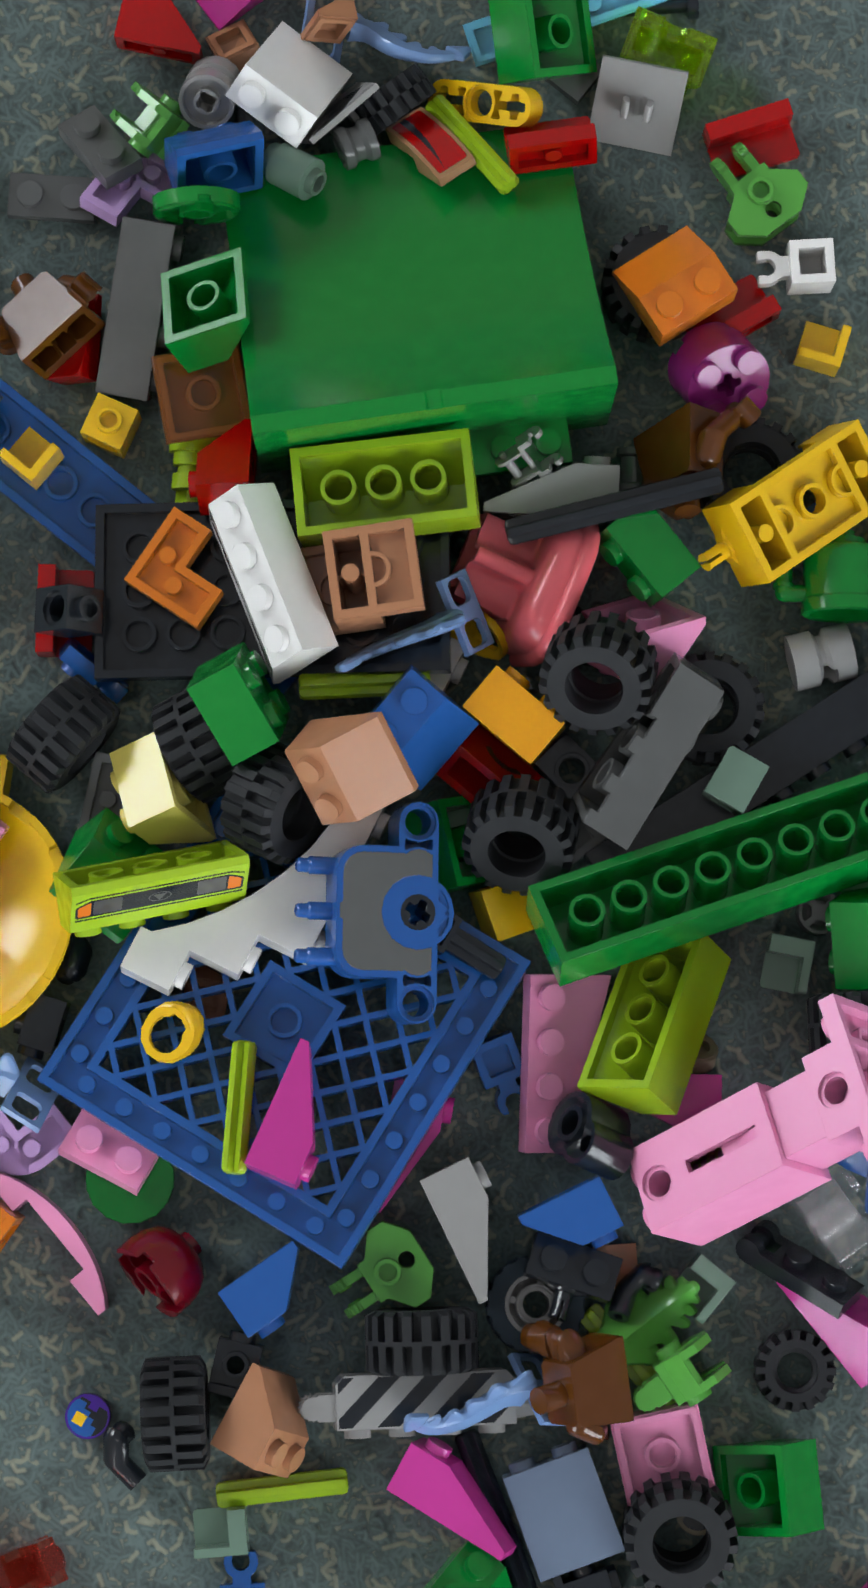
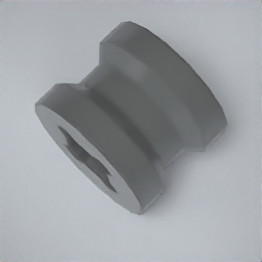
M367 117L357 119L355 125L349 128L339 126L332 129L336 151L347 171L356 168L358 162L362 160L375 161L381 158L376 134Z
M829 894L797 905L795 916L800 929L814 936L829 933L826 924H824L825 914L829 902L836 898V896Z

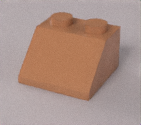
M382 711L310 720L284 751L322 825L358 822L415 792L419 787Z
M252 1363L210 1444L253 1470L288 1479L290 1474L295 1472L303 1462L305 1457L304 1447L309 1440L305 1419L298 1413L299 1408L297 1406H299L298 1401L300 1399L295 1378L287 1373Z

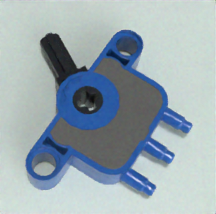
M413 802L401 806L392 813L388 824V845L353 846L342 850L334 855V857H299L295 861V869L298 872L326 875V902L309 901L308 903H297L294 908V914L296 917L309 920H326L325 947L297 948L294 951V961L296 963H306L307 965L330 966L335 973L345 978L386 980V1009L390 1018L397 1024L411 1025L424 1023L434 1014L437 1005V955L444 954L445 950L490 979H495L505 967L506 958L459 928L463 919L454 914L452 898L445 887L438 882L439 820L434 808L427 803ZM409 812L415 813L421 820L422 828L418 835H413L406 828L405 819ZM415 905L414 914L419 917V920L409 922L410 913L405 909L408 906ZM408 992H412L419 1000V1010L414 1016L408 1015L403 1008V998Z

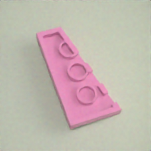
M554 974L524 975L518 1152L555 1153L549 1145L548 1126L559 1102L568 1094L581 1091L577 1084L599 1027L612 975L595 974L560 987Z

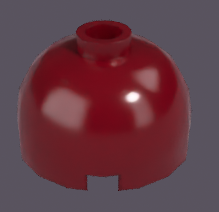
M156 1226L139 1231L117 1248V1253L123 1254L118 1261L128 1279L143 1296L145 1288L151 1294L157 1296L162 1302L156 1308L170 1317L178 1316L199 1294L204 1279L203 1264L198 1256L202 1250L198 1242L189 1233L183 1232L180 1235L170 1228Z

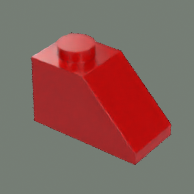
M122 0L114 34L117 48L195 64L196 61L203 58L200 43L172 0Z
M251 419L242 420L197 452L196 471H189L188 488L190 498H197L200 516L209 515L208 504L237 484L256 483L257 451L252 433Z

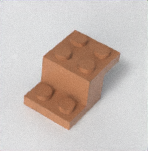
M412 518L323 531V545L300 548L335 636L386 628L385 616L426 610Z

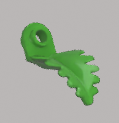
M669 1275L664 1280V1287L660 1284L657 1291L649 1292V1295L641 1288L637 1294L628 1322H618L608 1316L610 1301L605 1305L602 1324L597 1333L623 1336L627 1366H652L651 1364L659 1360L655 1354L659 1350L657 1344L667 1345L673 1340L678 1339L672 1326L686 1329L691 1325L690 1320L684 1314L689 1316L697 1314V1308L693 1303L698 1304L701 1302L697 1294L700 1286L698 1282L694 1280L687 1281L683 1276H679L676 1282Z

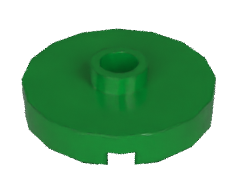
M191 185L170 188L152 196L153 216L161 222L173 225L183 224V218L194 219V224L199 225L222 223L234 219L238 215V211H240V194L233 189L224 187Z
M159 1157L137 1196L87 1170L86 1190L93 1206L106 1218L122 1224L141 1223L158 1215L169 1203L174 1189V1167Z

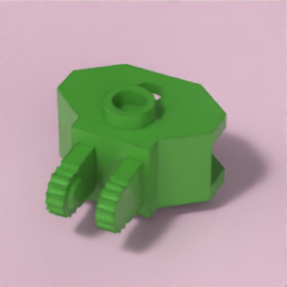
M135 81L130 88L147 104L146 108L135 122L116 109L109 116L117 126L131 137L128 143L147 158L154 153L164 160V138L186 131L190 124L181 116L182 113L177 101L166 93L159 98L148 88Z
M739 141L731 147V151L735 160L747 173L746 176L738 181L727 164L719 158L709 163L713 174L728 192L726 200L731 205L724 232L734 245L764 246L797 221L802 210L808 182L798 169H770L765 162L759 164L745 145ZM766 212H772L776 217H771Z
M381 1221L367 1231L364 1259L357 1263L356 1269L331 1284L329 1288L333 1295L346 1291L352 1287L354 1282L362 1277L368 1282L373 1291L363 1298H358L348 1304L344 1312L349 1319L378 1300L382 1303L387 1299H391L416 1308L431 1298L434 1267L410 1229ZM408 1251L414 1255L415 1261L412 1265L403 1266L400 1264L399 1255L402 1252Z
M704 1330L681 1343L678 1339H675L655 1353L659 1360L651 1365L656 1373L644 1380L642 1385H637V1388H634V1393H632L633 1404L639 1410H643L644 1413L646 1411L650 1413L651 1410L655 1411L656 1407L660 1408L672 1399H674L678 1406L687 1402L689 1407H692L712 1394L710 1388L719 1383L732 1370L727 1363L721 1361L700 1374L697 1372L689 1358L712 1341Z

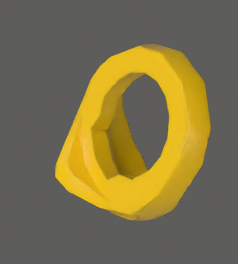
M482 611L490 631L497 640L498 647L491 644L475 653V655L499 661L508 652L505 634L496 621ZM472 619L465 624V631L472 647H476L482 643V636L476 627V622ZM452 630L451 637L458 640L455 631Z
M181 1001L164 1002L153 1009L141 1027V1042L146 1054L159 1063L171 1064L191 1055L199 1046L205 1031L203 1015L195 1006ZM176 1015L182 1020L186 1028L182 1034L181 1043L170 1053L160 1052L152 1042L151 1034L153 1027L163 1017Z

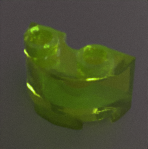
M638 6L620 53V58L689 71L684 93L685 97L688 89L701 87L718 39L693 28L675 26L668 22L666 17Z

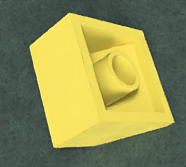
M154 732L109 753L114 770L110 773V778L115 790L120 795L123 808L120 809V818L129 833L137 834L148 844L210 842L216 839L208 805L191 795L175 777L159 748Z

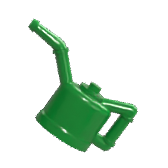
M848 530L803 560V585L792 583L793 568L775 579V583L772 585V589L775 590V597L779 601L801 602V615L804 618L831 623L868 622V543L864 538L856 536L853 530Z

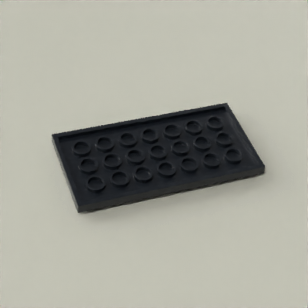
M294 499L281 500L299 547L303 548L297 535ZM198 502L96 505L95 588L104 590L102 634L95 635L94 679L97 682L191 680L198 666L242 642H245L250 652L256 650L263 659L210 524L209 515L200 516ZM174 506L209 528L213 533L189 568L221 589L224 593V596L200 631L128 585L124 580ZM450 532L415 536L426 610L385 616L386 628L336 635L338 647L290 677H299L301 674L404 673L411 664L420 672L452 674L451 631L373 657L344 673L337 672L334 668L338 663L357 651L387 636L419 624L438 612L447 611L435 582L451 575ZM449 581V583H448V588H449L450 593H451V581ZM268 669L267 674L264 675L265 678H271Z

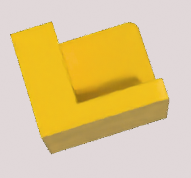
M806 321L793 365L835 377L841 366L852 326L844 324L839 331Z
M30 426L9 451L4 447L0 450V459L3 464L36 491L64 459L61 449L56 444H50Z
M487 886L469 893L481 932L500 942L534 929L526 912L527 896H521L519 891H512L511 894L502 892L501 887L495 886L491 888Z

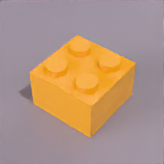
M496 665L462 705V708L532 768L535 762L543 756L565 730L566 723L564 721L560 723L554 718L555 708L547 710L543 703L545 695L538 700L527 691L530 688V682L517 670L509 666L506 671H503Z

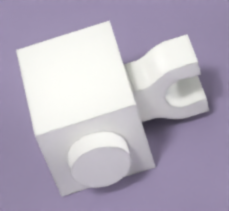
M833 238L789 240L784 256H780L772 251H757L756 264L769 263L774 268L772 275L758 276V288L771 287L779 281L786 280L787 295L830 293L836 282Z

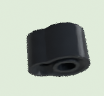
M581 1091L572 1092L559 1102L548 1126L549 1145L556 1154L563 1156L568 1163L608 1180L620 1178L630 1166L633 1158L634 1146L630 1137L631 1123L628 1114L623 1109Z

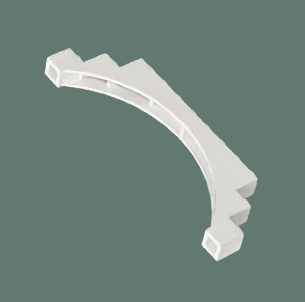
M452 637V674H430L431 681L444 693L450 681L458 685L469 663L468 660L462 658L464 653L459 641ZM386 807L358 822L330 824L312 847L300 858H308L309 856L334 857V855L344 849L367 845L371 837L379 840L390 819V815L384 813ZM294 863L284 873L260 890L224 910L186 924L156 931H150L141 926L120 965L121 973L170 996L174 987L182 990L193 969V965L187 963L190 957L238 981L243 971L249 974L253 971L262 952V949L256 947L258 942L294 959V951L297 948L325 947L324 929L326 920H309L296 917L294 908L297 903H308L309 901L326 902V875L298 872L295 869Z

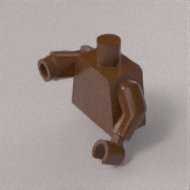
M47 271L41 272L35 278L29 273L19 275L11 284V290L15 297L3 307L2 316H0V353L3 355L18 354L22 362L46 380L106 325L105 321L88 307V302L93 300L97 291L100 292L103 287L85 272H81L77 276L62 275L58 279L54 278Z
M748 396L744 397L740 403H729L722 413L692 402L687 403L634 438V446L643 476L640 486L713 467L719 468L723 477V451L727 437L738 427L745 429L751 426L761 415V410ZM700 499L661 508L660 510L671 519L680 520L684 518L689 520L701 512Z
M546 1320L528 1323L523 1327L520 1334L523 1347L546 1357L541 1364L544 1385L535 1387L530 1392L531 1406L536 1413L540 1415L548 1413V1419L552 1424L564 1425L569 1435L592 1445H599L604 1440H609V1424L634 1421L623 1336L592 1332L581 1337L577 1331L571 1328L563 1331L560 1327Z

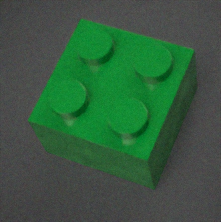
M245 642L198 666L186 688L232 767L279 742L289 719L287 713L290 712L288 702L283 693L278 688L273 690L264 675L267 674V668L263 659L256 650L250 652Z

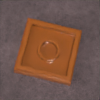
M239 343L229 360L191 373L184 369L172 353L151 357L166 445L218 437L242 420L250 419L246 378Z

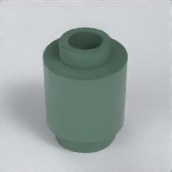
M274 142L264 151L263 175H265L268 183L301 200H308L312 196L318 195L324 188L327 174L322 160L299 148L296 149L287 142L282 144Z

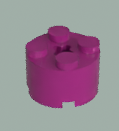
M721 322L705 323L687 332L681 339L683 344L676 355L672 352L668 362V378L673 389L686 404L692 402L722 413L729 403H740L744 397L748 396L760 410L765 406L768 398L766 392L770 380L769 367L764 356L740 331Z

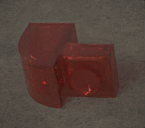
M45 1535L0 1553V1588H49L68 1580L69 1578L65 1571L66 1561L64 1554L54 1543L53 1537Z

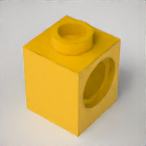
M98 392L80 433L85 442L124 459L142 418L139 410Z

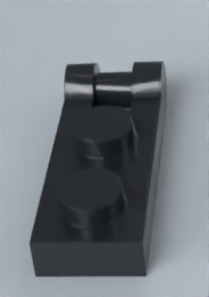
M763 1220L752 1229L751 1233L744 1235L736 1244V1253L742 1261L837 1319L860 1299L864 1288L863 1284L851 1278L844 1271L831 1266L811 1254L806 1248L798 1246L783 1237L777 1225L772 1221Z

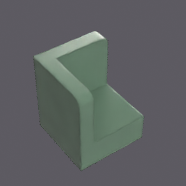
M730 746L701 796L737 816L741 815L746 810L770 766L735 746Z
M775 933L768 935L759 981L760 987L801 996L805 995L808 988L816 942Z
M699 1252L680 1274L687 1281L694 1280L700 1286L697 1294L701 1302L698 1304L693 1303L697 1308V1314L692 1317L701 1324L708 1319L736 1284L731 1277Z
M247 1506L197 1508L193 1511L194 1559L248 1555L250 1544Z

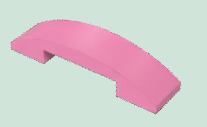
M0 1172V1197L12 1211H17L29 1202L83 1268L70 1282L97 1315L102 1314L109 1308L105 1282L99 1264L82 1233L64 1211L50 1198L26 1182Z

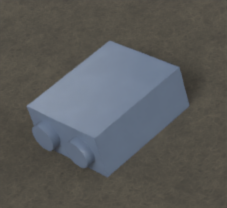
M575 1440L551 1448L552 1457L535 1462L533 1456L508 1464L510 1472L502 1475L540 1582L625 1551L589 1449L586 1444L578 1447Z

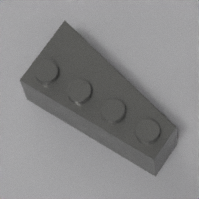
M123 216L95 392L143 401L151 400L153 392L157 393L151 357L160 355L161 349L167 350L164 340L160 274L175 269L177 262L182 261L185 246V236H182L184 226Z
M673 653L656 678L649 705L646 706L643 716L639 720L635 718L633 726L626 730L621 728L573 795V800L583 823L625 850H628L682 760L695 745L707 720L713 719L720 710L724 701L722 696L725 691L718 680L677 653Z

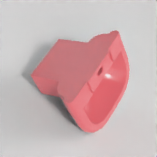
M490 513L480 514L481 528L470 529L452 574L461 569H466L482 611L494 619L505 634L508 644L507 654L510 655L509 661L514 667L538 666L543 663L553 634L556 635L559 626L564 622L570 623L598 554L601 540L600 527L597 524L511 545L505 531V520ZM455 578L451 580V596L453 601L463 604L466 601V596L460 581Z

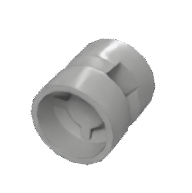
M217 55L206 56L196 61L190 69L181 87L178 102L184 118L193 126L202 129L215 128L220 124L226 123L232 116L236 103L226 97L225 94L240 73L234 63L227 58Z
M846 623L823 627L819 630L817 636H813L809 631L784 636L785 657L796 692L820 687L826 678L832 683H838L858 677L856 653Z

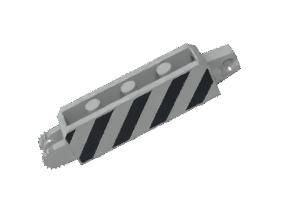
M480 1367L467 1373L435 1376H379L371 1372L340 1373L332 1382V1392H316L314 1395H311V1393L309 1395L304 1394V1397H300L301 1400L298 1401L299 1406L297 1408H299L298 1413H300L301 1417L308 1422H333V1428L336 1431H344V1439L371 1438V1430L389 1429V1437L416 1436V1431L404 1432L403 1429L404 1418L407 1414L428 1413L429 1418L440 1414L442 1418L451 1409H463L467 1400L481 1397L489 1391L493 1384L505 1383L515 1378L502 1367ZM527 1399L521 1407H506L472 1426H478V1433L505 1432V1424H517V1418L535 1414ZM461 1430L456 1431V1432H453V1433L442 1434V1435H457V1434H461Z

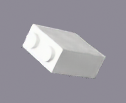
M282 21L245 64L225 96L297 149L334 102L353 73L310 41L301 40V35Z

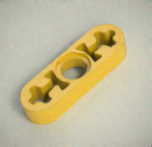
M440 79L433 83L437 92L428 98L429 102L434 96L439 94L445 98L446 94L464 96L463 104L452 105L467 122L508 127H531L540 120L543 113L542 98L535 89L530 87L458 79ZM484 91H487L492 99L491 109L486 115H483L478 107L479 97ZM507 102L524 103L525 111L506 110Z

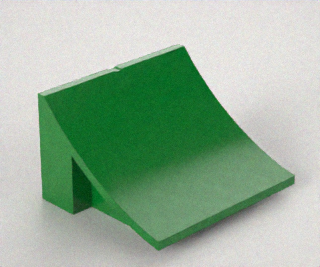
M503 129L478 132L508 165ZM392 144L379 146L381 151L380 159L375 161L362 160L358 162L356 168L348 171L344 168L337 152L313 155L324 162L327 180L322 191L308 200H301L268 183L265 175H263L262 189L239 193L240 211H238V215L234 219L226 221L229 250L242 247L245 251L250 324L241 337L252 433L262 473L291 469L289 449L469 428L476 478L510 473L505 466L497 467L495 460L501 451H506L516 444L515 437L533 426H539L543 434L539 439L533 436L531 438V446L525 449L534 462L536 460L541 462L554 453H560L564 459L560 466L573 464L569 430L607 425L618 387V377L594 280L572 167L516 174L519 178L518 185L510 193L503 195L475 165L441 187L418 172L413 157ZM522 456L513 461L520 471L528 466ZM555 463L552 464V467H559Z

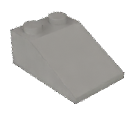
M584 456L582 463H574L485 501L482 514L490 513L498 518L510 519L618 492L620 465H610V457ZM615 520L601 523L599 525H610Z
M466 1156L419 1179L478 1303L481 1304L487 1301L488 1196L484 1189L492 1186L481 1161L472 1164L469 1157Z

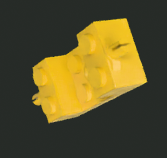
M856 419L827 426L798 445V448H802L803 452L753 485L733 488L701 509L715 535L716 545L698 555V561L704 562L701 564V567L706 571H711L715 566L726 560L730 564L741 587L768 584L867 518L868 437L859 420ZM807 490L811 491L816 499L815 510L812 513L807 511L803 503V497Z

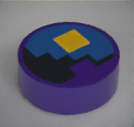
M80 1394L69 1403L66 1409V1425L71 1433L79 1438H96L110 1424V1406L98 1394Z

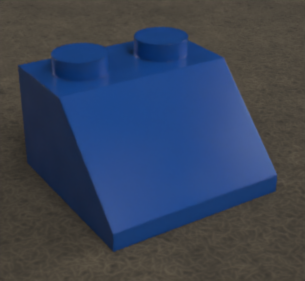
M249 120L239 123L226 122L215 128L196 132L183 131L174 136L164 138V163L172 188L205 185L233 189L238 193L262 189L264 136L262 131Z
M412 664L370 711V713L382 711L419 785L417 789L420 791L479 724L474 717Z
M597 1175L516 1214L519 1222L524 1226L582 1246L590 1243L594 1249L617 1239L618 1235L615 1230L624 1226L600 1176Z
M295 1240L290 1241L218 1292L248 1338L258 1333L261 1339H263L286 1322L282 1314L289 1309L300 1251V1244Z

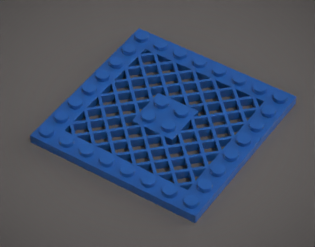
M224 795L217 798L209 810L216 839L210 842L188 843L186 847L222 840L230 841V839L225 837L223 833L224 826L220 822V816L223 812V809L220 808L221 800ZM245 851L249 854L250 860L260 858L264 879L248 882L246 893L260 890L279 876L271 877L266 859ZM295 858L293 863L287 865L282 863L281 866L288 869L292 864L295 863L297 858ZM415 905L408 906L405 909L410 913L409 922L419 920V917L414 914ZM202 908L189 910L190 915L188 917L177 920H164L162 916L145 919L146 924L142 927L150 931H156L194 921ZM207 911V912H208V915H211V914L215 913V912H209V911ZM462 921L459 928L505 956L506 963L502 972L495 979H490L445 950L444 954L437 955V960L442 962V964H437V974L449 972L453 993L438 996L436 1006L452 1003L438 1028L436 1029L433 1015L428 1020L430 1031L405 1036L403 1025L396 1023L399 1038L375 1044L370 1022L390 1018L387 1013V1009L367 1013L363 992L386 987V980L375 979L360 983L359 979H353L354 985L329 990L325 969L331 968L330 966L303 964L292 967L290 957L282 954L285 968L270 960L261 973L257 961L253 969V977L230 982V977L221 973L223 984L202 989L199 988L195 968L207 965L190 957L187 963L193 965L190 974L193 991L173 996L161 993L162 998L142 1003L151 987L121 973L120 965L140 927H136L131 931L36 1080L343 1270L531 966V961L465 921ZM257 943L256 947L262 949V952L274 950L262 943ZM318 971L323 991L301 979L298 975ZM455 971L468 978L461 990L459 989ZM252 987L237 1011L233 991ZM226 993L230 1014L206 1019L202 998ZM356 994L361 1015L340 1020L347 1007L336 1000V998ZM195 1000L196 1007L204 1018L205 1031L203 1038L206 1052L188 1056L173 1064L157 1063L152 1065L150 1056L146 1054L141 1042V1027L143 1026L141 1013L151 1011L164 1002L181 1001L185 1003ZM419 1001L404 1004L405 1012L418 1011ZM174 1016L166 1017L169 1029L152 1032V1042L171 1038L173 1050H175L180 1044L178 1036L182 1035L186 1028L184 1025L176 1027ZM134 1017L138 1036L118 1041L130 1020ZM229 1024L223 1033V1037L231 1043L237 1040L255 1042L257 1046L256 1058L272 1067V1069L255 1072L254 1082L278 1077L280 1084L300 1038L309 1041L312 1054L313 1100H316L321 1121L314 1123L315 1132L323 1131L328 1153L316 1155L319 1158L317 1164L330 1161L335 1184L310 1189L309 1182L302 1181L303 1190L299 1188L296 1190L248 1168L245 1174L241 1175L226 1174L222 1171L223 1141L200 1127L222 1122L225 1130L226 1103L223 1089H228L229 1079L220 1081L216 1059L231 1056L232 1046L213 1050L209 1032L210 1028ZM363 1024L368 1046L344 1051L339 1030ZM333 1032L337 1053L316 1058ZM429 1040L415 1065L412 1066L408 1045ZM140 1045L145 1067L121 1072L116 1051ZM402 1047L407 1069L382 1074L377 1053ZM371 1054L376 1076L351 1082L346 1060ZM108 1055L110 1056L113 1073L101 1067ZM209 1061L213 1083L189 1088L185 1066ZM340 1062L345 1084L320 1089L315 1067ZM178 1068L182 1090L158 1095L154 1074ZM147 1076L151 1097L127 1083L126 1080ZM406 1078L389 1105L384 1083ZM378 1085L383 1107L358 1113L353 1091ZM254 1087L251 1115H254L258 1132L262 1124L260 1113L267 1112L272 1101L258 1104ZM216 1092L220 1113L196 1119L192 1097ZM347 1092L352 1114L327 1120L322 1098ZM185 1099L189 1120L163 1104ZM382 1116L365 1143L360 1121ZM354 1123L359 1145L334 1151L329 1129ZM255 1138L249 1139L248 1148H251ZM358 1155L341 1181L337 1159ZM334 1193L328 1205L315 1198Z

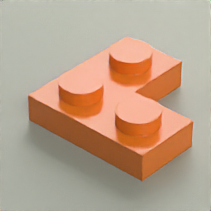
M174 506L124 578L125 582L200 631L224 596L221 589L189 569L213 535L212 531Z

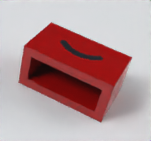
M480 724L436 773L470 803L474 801L475 794L480 788H486L487 782L493 779L501 782L504 775L512 774L514 778H521V774H530L531 779L537 781L542 777Z

